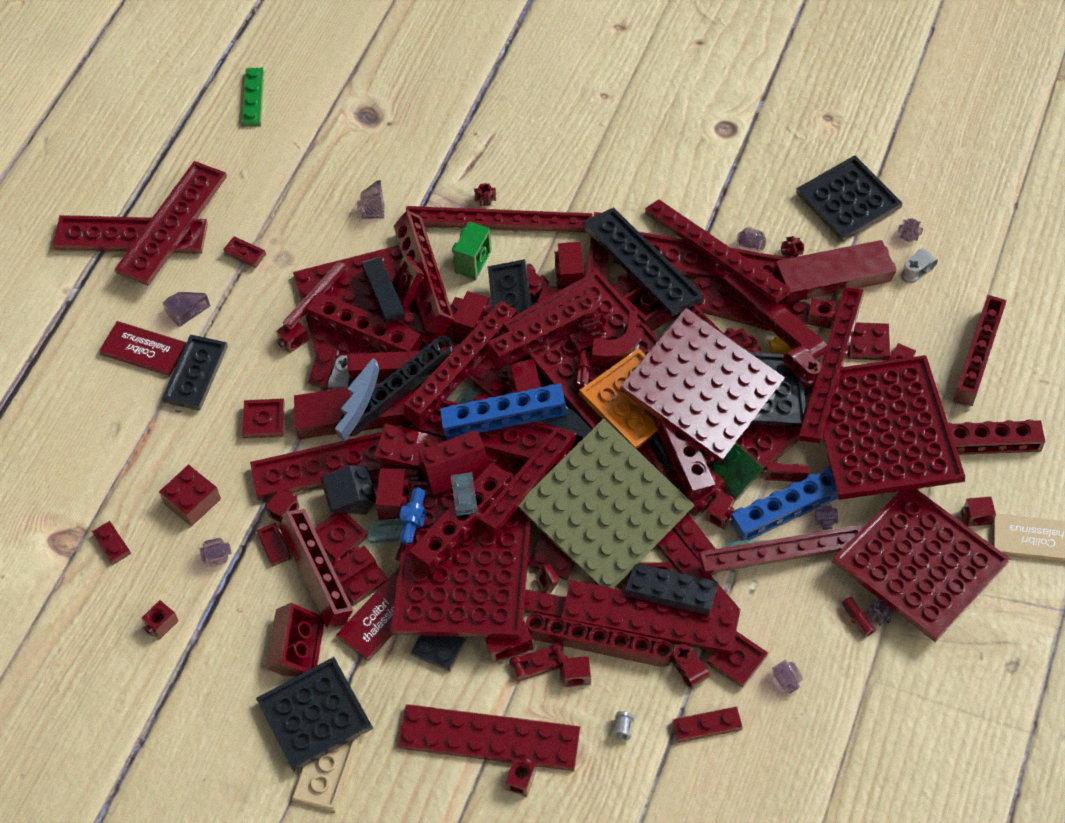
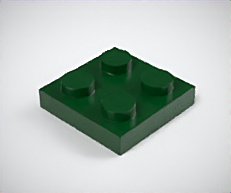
M737 442L721 463L716 460L710 467L714 473L725 481L724 488L735 499H739L765 469Z

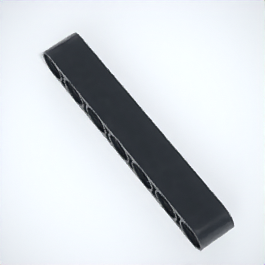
M446 336L438 337L375 387L366 407L370 411L363 413L349 436L359 434L426 380L454 351L450 338ZM443 347H448L446 350H440ZM432 359L431 362L425 363L426 360ZM411 372H417L415 375H409ZM402 384L400 387L394 388L395 385ZM380 397H386L384 400H378ZM344 414L341 415L340 421L344 418Z

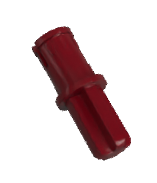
M586 350L578 353V365L575 368L577 372L576 385H578V388H583L588 384L589 374L592 370L590 367L591 353L588 351L587 357H585Z
M847 597L842 601V606L852 618L851 622L857 625L863 636L866 638L872 635L876 629L865 616L866 612L860 609L852 597Z

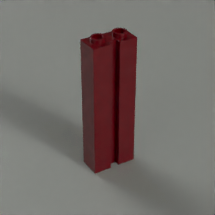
M878 240L778 260L775 262L772 274L790 288L791 294L784 298L785 303L843 292L844 287L858 289L891 282L896 273V265L892 262L889 250L885 247L883 241Z
M397 384L394 386V388H398L402 384ZM418 386L364 430L384 428L385 423L394 426L412 424V422L404 418V403L418 389ZM348 388L294 395L295 431L299 439L337 434L335 427L340 423V417L343 414L341 408L351 397ZM380 397L378 400H384L386 397ZM366 409L364 413L369 412L370 409Z

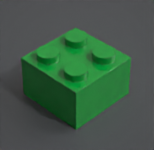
M468 222L466 228L461 230L458 242H455L452 247V253L454 254L453 264L455 265L456 273L475 280L478 278L492 252L490 228Z

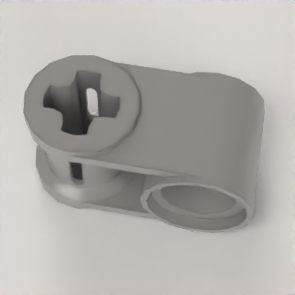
M924 248L919 249L906 260L905 269L902 271L903 280L909 283L916 282L934 269L938 259Z
M347 355L340 356L335 361V366L328 382V390L348 388L352 384L353 379L348 373Z

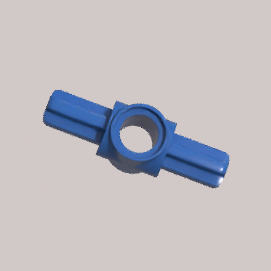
M419 487L413 490L410 502L406 506L403 505L401 509L400 524L403 526L400 543L404 545L412 543L415 530H418L424 524L425 508L422 504L425 490Z

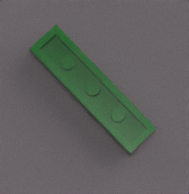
M263 67L246 68L242 115L243 127L261 126L264 86Z

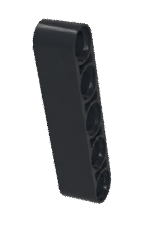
M377 257L361 262L364 275L385 323L388 324L404 319L403 307L381 258Z

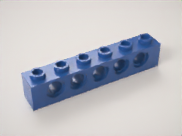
M561 384L440 408L443 430L447 440L475 430L478 433L567 415Z
M830 466L816 475H809L799 483L794 482L782 491H774L769 497L757 499L745 508L740 507L736 509L731 515L730 524L742 543L838 499ZM787 500H792L794 503H789ZM751 517H757L758 520H753Z

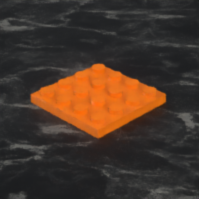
M639 348L579 391V395L602 419H605L635 449L658 433L649 411L619 390L621 385L646 357Z

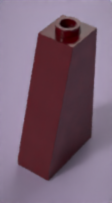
M420 351L347 354L348 373L354 381L374 358L379 366L376 384L382 383ZM411 372L409 375H415L417 372Z

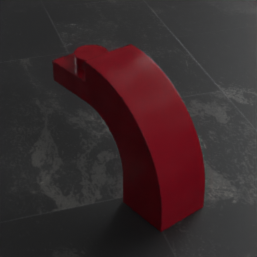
M629 311L626 332L620 338L614 340L594 338L590 366L613 367L639 348L644 328H639L640 319H637L638 311Z

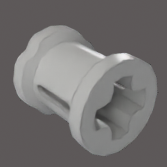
M619 711L615 715L617 720L615 729L612 730V736L620 740H630L632 736L630 733L631 724L635 716L631 713Z

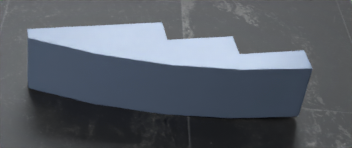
M374 358L348 388L351 397L341 408L344 418L335 427L338 437L344 441L358 424L374 391L379 373V366Z

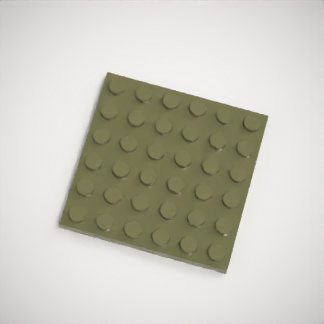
M603 419L528 493L518 509L594 583L600 586L615 588L630 573L634 565L638 564L695 505Z

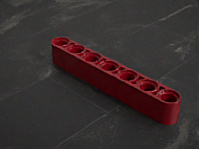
M732 273L721 278L720 283L723 289L792 349L803 345L816 360L828 352L826 343L779 302L777 304Z
M538 613L531 614L526 619V625L533 640L551 644L561 642L565 647L658 667H666L672 661L673 647L665 640ZM532 625H540V626H541V627L538 628V629H533V628H531ZM554 629L561 630L560 633H553L552 631ZM579 633L583 636L580 638H575L573 635ZM596 638H602L604 641L595 642L594 640ZM622 642L625 646L618 647L615 644ZM644 647L647 650L640 652L637 648ZM664 651L668 655L660 656L658 653Z

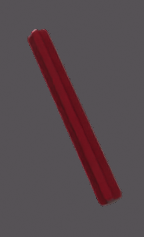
M339 261L286 317L283 321L284 328L291 330L307 313V308L317 293L321 292L324 294L346 270L344 263Z

